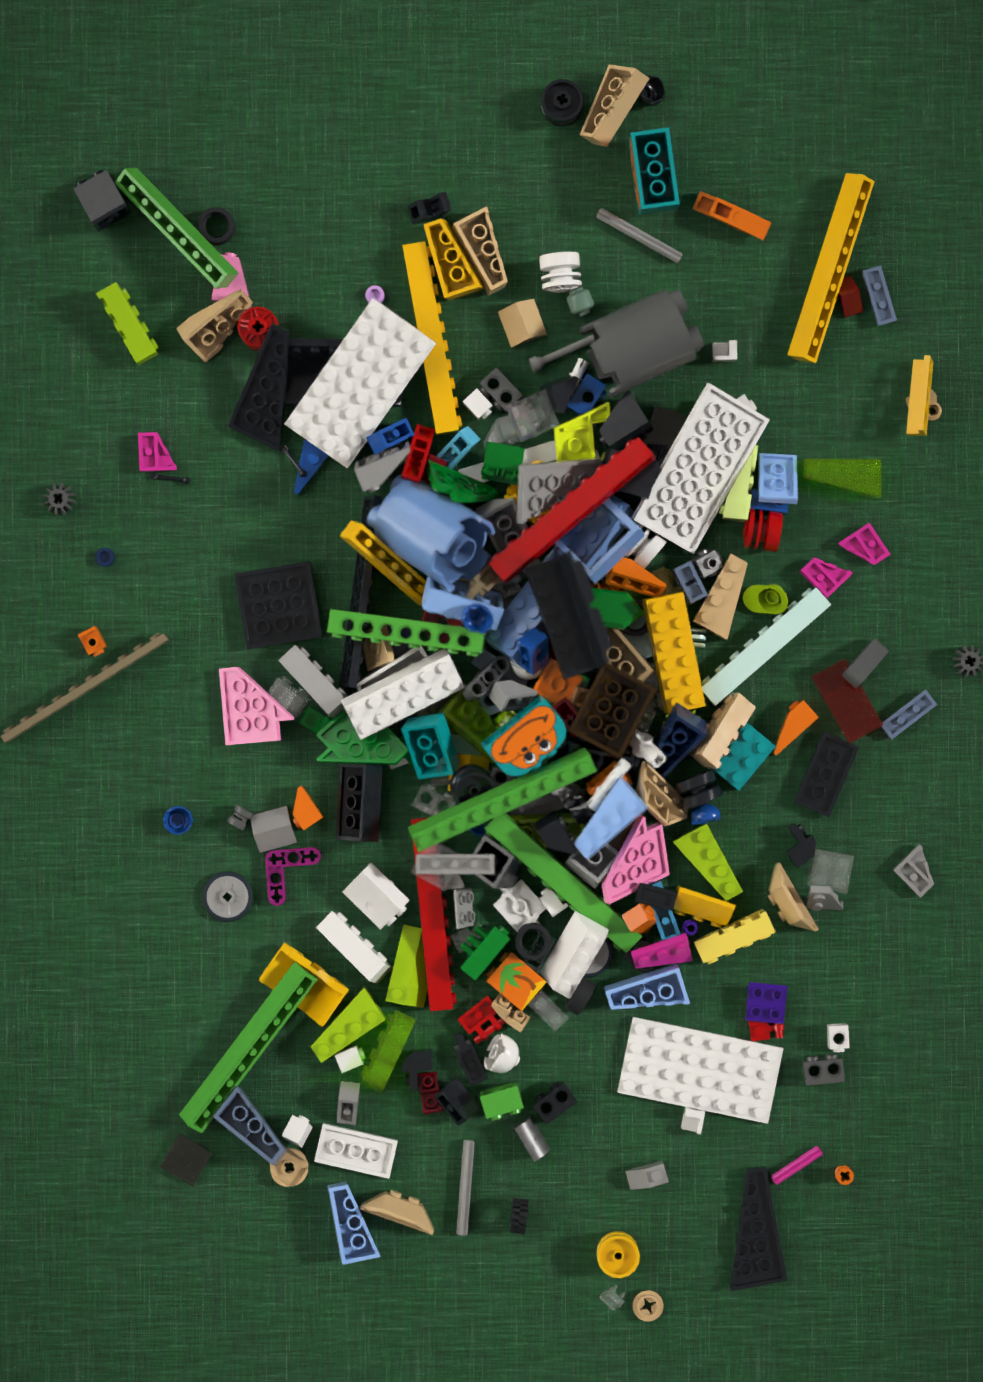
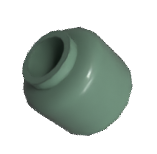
M583 287L570 291L566 299L571 313L579 314L580 317L591 313L590 309L594 306L590 291L583 289Z

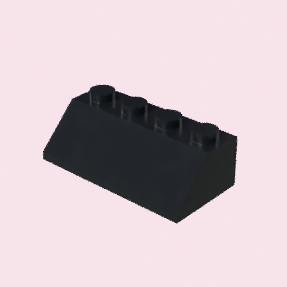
M340 764L336 825L337 840L379 842L383 765Z

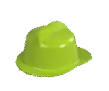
M776 584L752 585L743 594L745 606L753 612L780 614L788 606L787 593Z

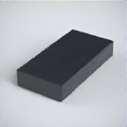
M640 882L635 901L673 911L677 892Z

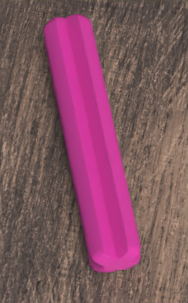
M815 1146L771 1175V1179L776 1185L780 1184L822 1156L821 1150L818 1146Z

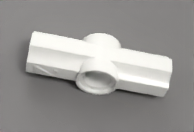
M637 729L629 743L632 747V754L636 757L644 758L654 768L660 767L665 762L666 756L652 743L653 737L651 735L640 732Z

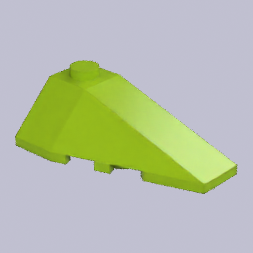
M404 924L386 1001L424 1008L428 986L422 928Z

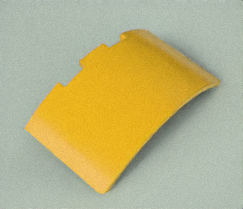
M284 942L260 976L259 981L273 990L294 962L307 968L318 980L299 1004L298 1008L323 1027L349 989L338 979L327 974L326 970L315 962L312 964L310 960L303 956L304 954Z

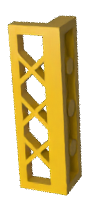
M924 355V360H913L907 436H927L933 360L930 355Z

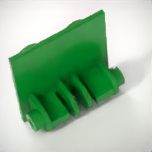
M487 441L484 464L481 469V479L518 485L519 465L523 463L525 448Z

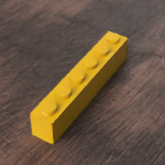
M350 521L340 534V537L415 603L422 606L426 580L364 525Z

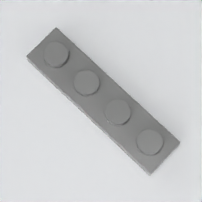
M416 854V874H495V855Z

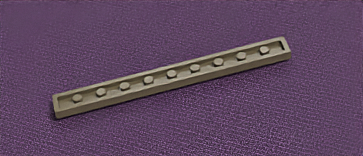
M160 633L153 635L149 638L151 641L146 645L141 643L133 648L135 652L130 655L127 653L117 658L119 662L111 665L110 663L101 669L102 672L97 676L95 674L90 675L85 679L86 683L81 686L79 684L74 685L69 689L70 693L63 696L61 694L52 700L54 703L48 707L45 704L36 710L37 714L32 717L27 715L20 720L21 724L14 727V725L6 728L4 730L5 734L1 736L4 743L15 739L170 641L164 633L162 635Z

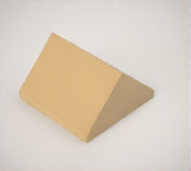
M534 299L516 302L498 312L511 348L547 335Z

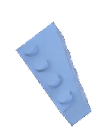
M347 1182L327 1185L342 1264L381 1257Z

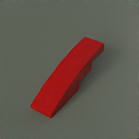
M417 424L401 478L420 484L435 429Z

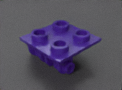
M749 982L745 1020L784 1024L788 986Z

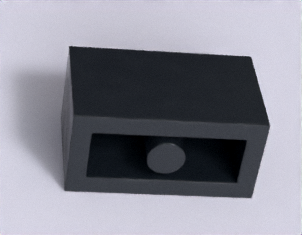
M457 1077L448 1082L433 1096L458 1126L467 1121L481 1107L477 1103L476 1098L467 1091L464 1084Z

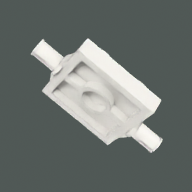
M522 879L512 888H500L502 895L493 906L516 932L527 923L534 922L540 924L537 919L546 907Z

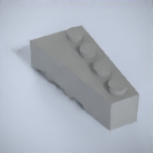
M294 645L278 661L324 711L334 719L345 709L341 700L348 695L340 687L337 689L333 685L335 681L328 674L324 675L321 672L323 668L315 660L312 662L308 658L310 654L303 647L299 649Z

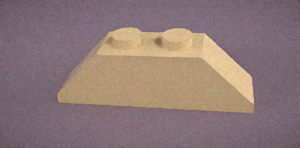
M643 761L638 774L635 792L649 807L647 810L664 826L687 819L688 809L684 810L680 802L682 796L646 761Z
M777 862L774 866L768 888L770 902L773 906L777 905L780 911L777 914L782 922L786 921L789 925L816 932L819 930L781 863Z
M391 1190V1192L385 1191L361 1204L360 1210L430 1235L434 1233V1227L423 1204L419 1203L420 1200L411 1196L405 1198L401 1196L400 1192Z

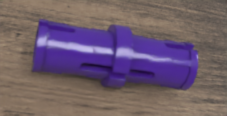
M686 920L682 924V931L688 935H693L697 932V924L694 921ZM689 925L692 926V929L690 930L687 929V926Z

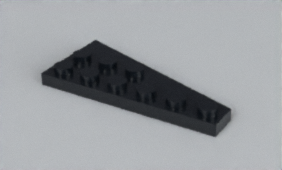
M272 323L228 427L280 451L290 331Z

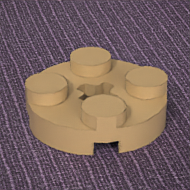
M286 1147L288 1151L276 1166L270 1164L271 1175L274 1181L281 1186H296L306 1178L309 1162L300 1150ZM293 1163L294 1171L289 1170L286 1172L284 1164Z

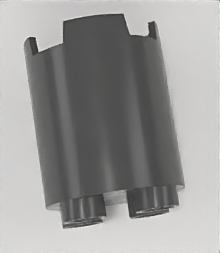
M666 289L660 290L579 328L581 336L591 332L593 334L595 342L590 344L592 349L587 353L600 381L612 378L616 387L609 390L608 395L610 398L696 360V352L701 350L704 342L696 325L686 328L682 316L685 315L684 312L688 311V307L679 289L668 293Z

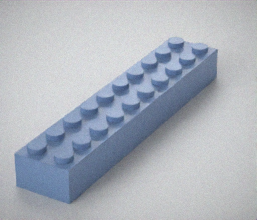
M614 495L609 497L629 518L632 517L634 511L629 504ZM600 505L566 533L560 541L591 569L607 553L625 527ZM554 546L542 563L560 557L555 551L557 547ZM527 581L503 612L497 630L490 629L485 635V640L492 648L517 665H519L517 640L533 627L540 632H546L529 581Z

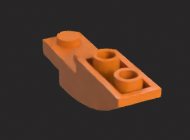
M700 191L692 208L760 240H764L771 225V222L747 210Z

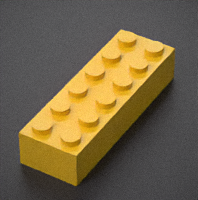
M675 592L642 599L664 713L670 714L676 702L688 710L706 706L684 593Z

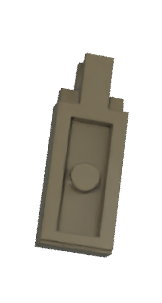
M490 564L471 580L468 585L470 589L465 595L466 598L473 600L477 595L480 597L485 596L502 580Z

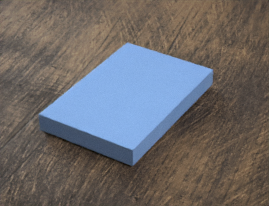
M758 454V502L797 504V455Z

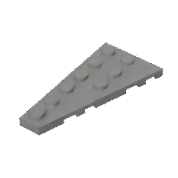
M601 458L519 465L517 523L523 524L527 522V519L541 515V512L550 509L555 503H561L566 499L565 496L572 489L576 490L581 486L580 483L586 477H592L596 473L595 470L602 465L600 463Z

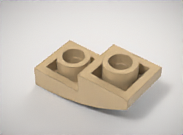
M501 993L498 994L491 1005L506 1023L519 1032H522L530 1019V1016L514 1008L515 1005Z

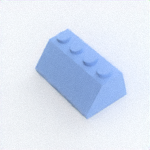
M427 575L422 598V609L431 614L438 613L444 615L448 619L462 620L463 611L468 605L474 603L483 604L489 608L493 615L494 623L491 629L497 630L504 612L502 593L490 590L485 596L480 597L477 595L473 600L465 597L470 589L469 583L458 580L451 583L455 586L451 590Z

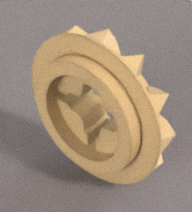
M651 1290L641 1291L635 1296L633 1301L635 1315L643 1321L656 1320L663 1311L662 1298L657 1292ZM645 1298L649 1303L653 1302L651 1313L647 1308H642L645 1305Z

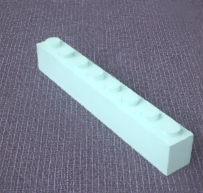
M808 588L801 594L803 598L798 603L796 600L787 607L788 611L784 615L780 613L772 620L774 624L769 628L767 625L758 632L760 635L755 640L751 638L743 645L745 647L743 651L739 653L737 650L729 657L731 661L727 665L722 663L714 670L716 674L712 678L707 676L701 681L703 694L713 706H716L831 605L817 588L813 590Z

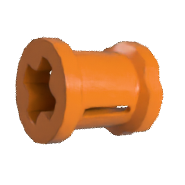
M842 1165L835 1169V1178L840 1184L848 1185L853 1181L854 1174L848 1166ZM840 1173H846L848 1177H842Z

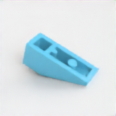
M467 426L457 433L437 457L447 461L445 467L452 469L481 439Z

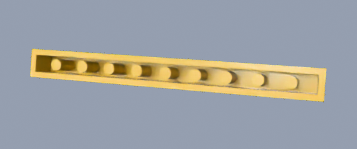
M845 174L787 354L798 361L817 362L875 182L863 174Z
M425 241L403 245L417 329L436 342V345L423 362L436 435L459 432V427H462L460 415L456 416L455 408H459L457 396L453 397L452 389H455L454 378L449 377V370H452L450 359H446L445 352L449 351L447 340L442 338V333H445L444 322L439 321L438 314H442L440 302L436 303L435 295L439 294L437 283L433 284L432 276H435L434 266L429 265L428 258L432 257L430 246H426Z

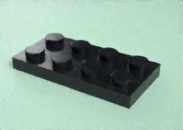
M823 732L793 802L826 817H830L859 747Z

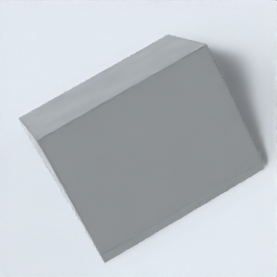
M287 806L252 815L253 836L260 853L297 843Z

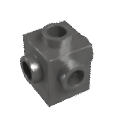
M707 548L697 552L696 557L689 560L692 562L699 578L712 577L723 567L720 554L715 550H707Z

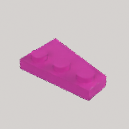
M686 933L631 951L636 969L693 961Z

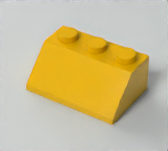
M677 886V896L673 909H675L674 913L685 916L688 913L693 915L692 919L703 922L706 919L711 921L710 925L721 928L722 925H728L736 905Z

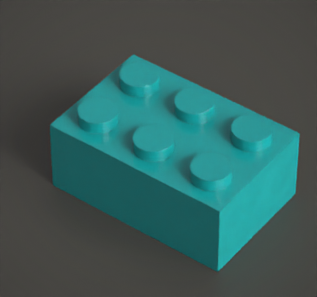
M444 713L408 718L401 730L418 779L454 775L460 765V761Z
M748 723L743 728L738 729L739 736L736 741L728 745V749H730L728 754L720 758L719 762L722 763L718 769L711 768L737 791L743 787L776 747Z

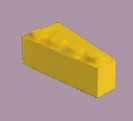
M438 219L423 224L444 298L452 300L486 289L448 221Z

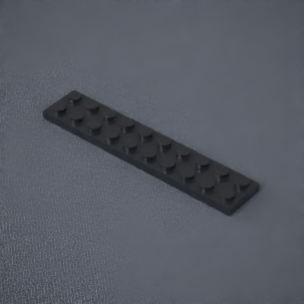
M376 495L364 497L361 524L374 535V528L367 524V517L375 506L383 503L381 501L382 496ZM358 552L356 554L349 612L366 614L371 601L368 596L369 589L373 585L371 573L375 567ZM348 620L346 630L350 631L353 629L354 624L351 620ZM346 635L339 686L356 688L357 683L360 682V673L358 671L359 665L363 661L361 649L365 644V637H363L362 641L352 640L350 635Z

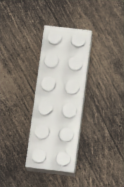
M444 648L342 699L341 702L360 739H363L465 687L450 655Z

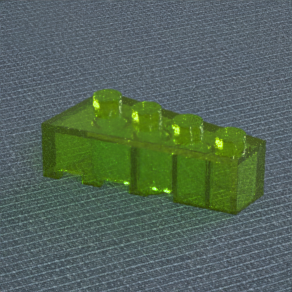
M463 689L453 693L437 714L444 713L447 725L492 764H496L481 743L498 728L492 723L490 716L484 712L477 699L474 701L466 700L462 693Z

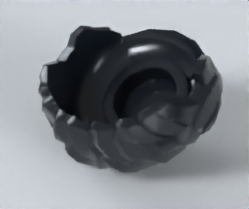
M647 76L650 79L641 91L639 99L652 107L664 100L666 91L659 77Z

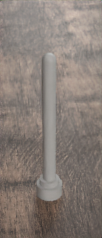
M590 335L546 356H534L528 359L533 372L536 373L542 370L541 368L544 367V364L595 342L593 335Z

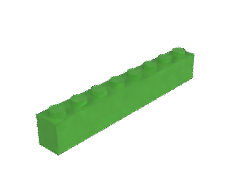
M125 168L114 183L216 289L228 287L238 275V272L138 168Z

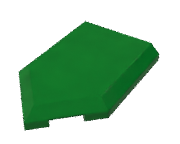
M592 588L595 600L590 603L591 608H598L600 610L606 628L624 630L645 614L628 592Z

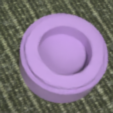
M376 285L370 286L365 293L368 303L372 298L382 303L385 297L383 289Z

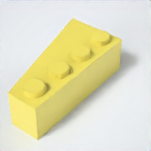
M761 909L693 940V943L702 962L711 964L718 960L717 957L724 954L729 956L740 947L746 948L752 945L754 941L770 937L771 934L775 933V930L766 911Z

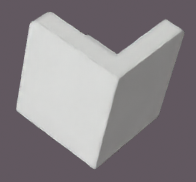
M729 340L728 343H713V362H736L737 340Z
M685 1107L681 1128L701 1135L705 1111Z

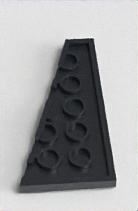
M766 1166L746 1169L730 1291L787 1281Z

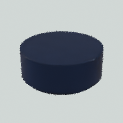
M101 548L97 551L95 559L100 566L109 567L115 561V554L109 548Z

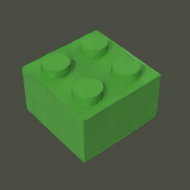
M517 1081L480 1091V1099L486 1119L491 1118V1121L502 1118V1114L505 1113L510 1115L520 1113V1109L524 1108Z

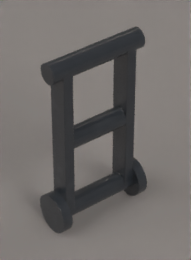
M567 738L566 743L569 745L566 755L584 747L589 753L598 754L595 762L597 772L586 776L587 778L593 779L601 772L606 756L621 759L602 748L583 745L582 741L578 738ZM632 751L630 754L624 753L622 757L631 765V768L627 771L630 777L637 758L632 754Z

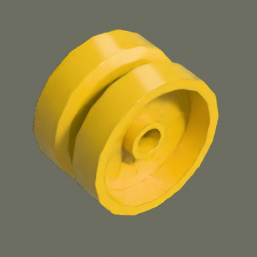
M613 1231L603 1236L597 1245L596 1255L598 1263L605 1274L613 1278H623L636 1270L640 1254L636 1241L631 1235L622 1231ZM617 1252H619V1253H621V1256L618 1257V1256L615 1255V1254H616Z

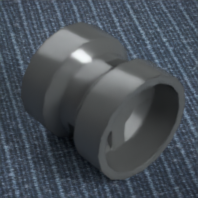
M236 805L233 815L228 818L227 822L244 830L247 820L251 819L253 813L240 805Z

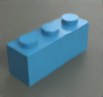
M660 880L650 884L663 888ZM650 905L655 912L654 917L657 920L655 924L662 941L681 935L671 910Z

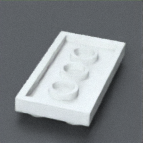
M323 1123L314 1162L389 1179L398 1140Z

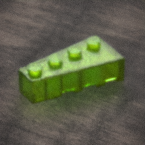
M803 459L802 480L880 499L881 459Z
M397 1010L393 1014L389 1013L385 1024L388 1026L385 1032L381 1030L376 1040L380 1043L377 1049H372L368 1057L371 1059L369 1066H364L360 1074L363 1077L360 1084L382 1093L416 1019Z

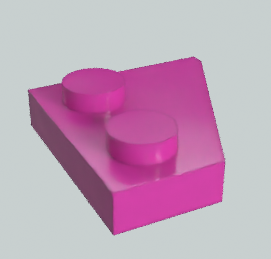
M157 432L138 433L139 472L177 470Z
M870 523L838 543L842 548L872 565L891 555Z
M815 557L799 571L826 599L853 574L849 570H843L836 565L825 563L823 560Z

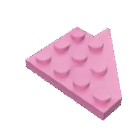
M240 667L219 669L225 745L281 740L279 721L294 720V716Z
M640 815L636 819L602 884L605 903L611 904L637 891L640 882L650 885L670 875L663 825L656 822L647 827L644 816Z

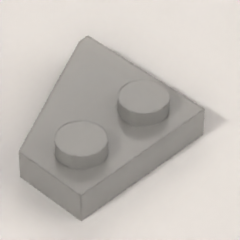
M918 844L893 871L921 898L934 885V882L929 872L923 848Z
M811 885L806 900V908L814 911L822 909L843 910V901H838V895L833 892L830 886Z

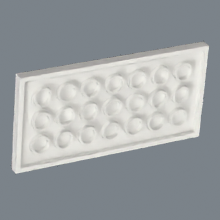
M372 298L291 413L285 425L348 469L367 442L366 437L372 435L434 348L436 342Z
M707 383L659 467L649 499L640 501L631 519L694 554L762 435L769 419L712 384Z
M632 1017L617 1093L768 1124L783 1047Z

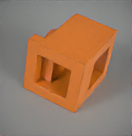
M93 626L78 634L89 656L94 655L96 657L105 652L104 649L107 648V645L97 626ZM91 639L96 640L94 646H91L89 643Z

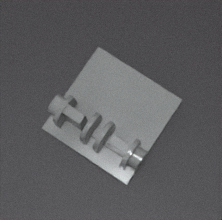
M471 887L456 888L453 892L456 929L474 926L475 913L472 907L474 895L471 892Z

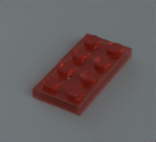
M843 659L811 678L847 742L850 744L880 728L883 724L861 685L855 689L841 676L849 666L847 660Z

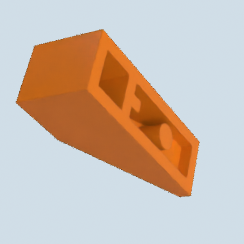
M625 557L608 571L605 576L606 584L651 597L662 595L666 588L664 582L633 560Z
M796 700L788 707L790 711L786 714L775 742L776 747L772 751L774 756L779 754L819 718L804 700L800 702Z

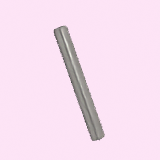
M603 208L598 211L596 216L598 219L676 263L680 261L682 257L681 252Z
M473 1140L463 1141L456 1230L457 1235L461 1236L468 1234L475 1144Z

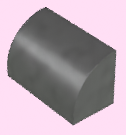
M531 1116L514 1125L517 1134L534 1162L550 1151V1147Z

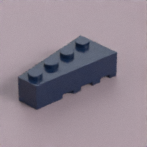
M676 702L653 741V744L666 756L665 762L657 768H654L652 765L650 766L664 778L707 736L706 721Z

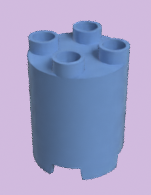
M402 474L398 475L393 480L390 486V493L383 503L375 506L368 514L367 524L374 528L375 536L401 559L448 589L453 590L455 586L451 583L461 578L471 581L486 567L491 557L484 550L487 533L495 534L493 525L459 502H452L451 498L446 494L435 492L432 486L425 481L420 480L419 484L401 478Z

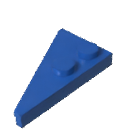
M304 439L299 466L307 474L305 477H300L299 471L297 473L294 493L297 495L300 494L329 456L306 439Z

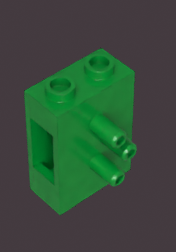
M495 924L488 933L477 925L474 932L482 940L480 941L473 934H470L467 938L475 946V949L466 942H463L460 946L469 955L460 968L475 981L510 940L509 931L501 924L499 927Z

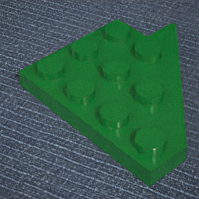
M427 460L425 464L433 490L439 494L446 493L450 495L451 501L454 503L489 502L490 500L497 499L499 495L496 487L431 460Z
M345 709L316 734L320 741L328 748L316 759L319 763L397 765L409 754L408 748L388 727L360 739Z

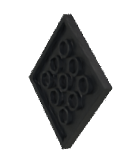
M310 561L234 574L247 650L323 637Z

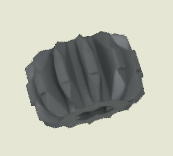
M54 483L53 491L50 488L46 489L50 494H44L43 498L49 500L43 504L44 506H49V512L55 509L54 514L57 516L60 510L63 515H66L65 508L70 511L73 510L69 504H76V501L70 498L76 495L74 492L69 493L71 491L70 486L65 488V484L60 483L58 489L57 484ZM61 494H62V495H63V496H62L63 502H62V503L58 502V504H57L56 502H57L58 500L56 499V497H57L58 495L61 497Z
M970 645L969 649L966 646H962L963 652L956 650V654L959 657L952 658V660L958 661V664H954L953 668L960 667L957 673L961 674L964 671V677L966 678L969 676V673L972 677H975L976 671L982 672L979 665L983 666V662H980V659H983V655L978 656L981 649L977 648L974 651L973 645ZM967 656L969 659H973V662L970 663L972 664L971 666L969 664H965V660H968L966 658Z

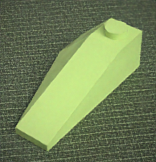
M755 445L724 503L720 507L719 514H722V519L743 523L748 520L752 496L749 492L754 481L752 473L755 471L758 445Z

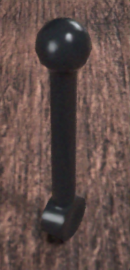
M285 445L282 446L281 452L288 456L299 471L300 477H305L306 471L301 469L289 453V448Z
M156 472L151 474L153 480L166 479L181 481L185 484L190 483L189 477L180 478L158 475Z

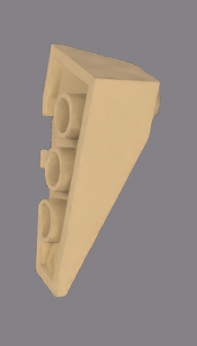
M239 289L190 316L176 329L183 341L206 363L223 347L222 343L227 336L232 334L233 327L253 302Z

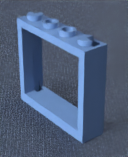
M609 498L601 505L629 532L591 569L583 563L588 579L594 584L646 536L642 529ZM560 540L553 544L557 547L555 551L560 556L570 550ZM571 551L574 561L580 560V559Z

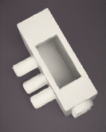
M372 863L343 891L380 930L386 924L390 926L397 919L395 915L399 917L407 909L405 905L409 901L394 885L393 881L386 878Z

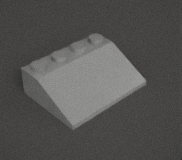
M409 439L380 453L372 454L355 462L354 470L363 491L368 490L370 493L379 489L380 484L386 480L410 452Z

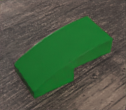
M308 706L299 723L317 734L332 720Z

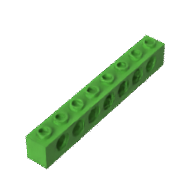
M330 609L327 629L328 633H332V637L343 638V635H350L352 640L362 641L363 637L370 638V642L382 643V640H387L389 645L401 646L402 642L409 643L408 647L420 649V645L428 646V650L439 651V648H446L448 653L458 654L459 650L466 651V655L477 657L478 653H483L485 633L470 632L466 627ZM346 620H351L354 624L353 629L350 631L344 628ZM367 622L373 626V630L369 634L363 631V625ZM385 625H389L392 628V633L389 636H385L382 633V628ZM406 627L411 630V636L408 639L403 638L401 635L402 629ZM424 630H428L431 634L430 639L426 642L420 637L421 632ZM442 633H447L450 636V641L447 644L440 642V635ZM462 635H466L469 638V644L465 647L459 644V638Z

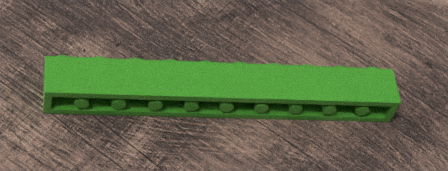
M584 747L409 826L408 830L418 852L597 771L590 754Z
M504 813L484 823L486 835L491 839L496 838L500 842L499 845L511 851L516 856L519 864L524 863L528 866L527 870L534 877L538 875L546 888L549 890L553 888L557 892L555 895L564 902L566 900L571 904L569 907L574 912L581 913L609 929L607 937L613 941L612 945L618 951L623 950L627 953L642 937L641 933L630 932L621 914L605 903L603 898L509 815Z
M297 962L292 964L179 1115L189 1127L203 1133L214 1118L215 1113L240 1084L318 979L307 968Z

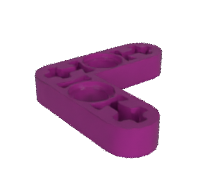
M307 847L272 850L267 853L265 858L268 899L272 905L279 906L286 900L284 867L317 864L321 859L319 849ZM311 850L314 851V854H318L314 861H311V858H304L305 862H301V851H305L304 855L310 854ZM281 852H285L284 859L286 864H282L283 860L276 861V864H273V861H269V857H272L273 853H275L276 857H282ZM296 852L299 860L296 863H291L288 860L289 853ZM275 872L281 875V881L277 884L273 883L270 879L271 874ZM282 885V889H278V894L282 895V898L277 903L275 899H272V896L275 895V889L271 890V886L277 887Z

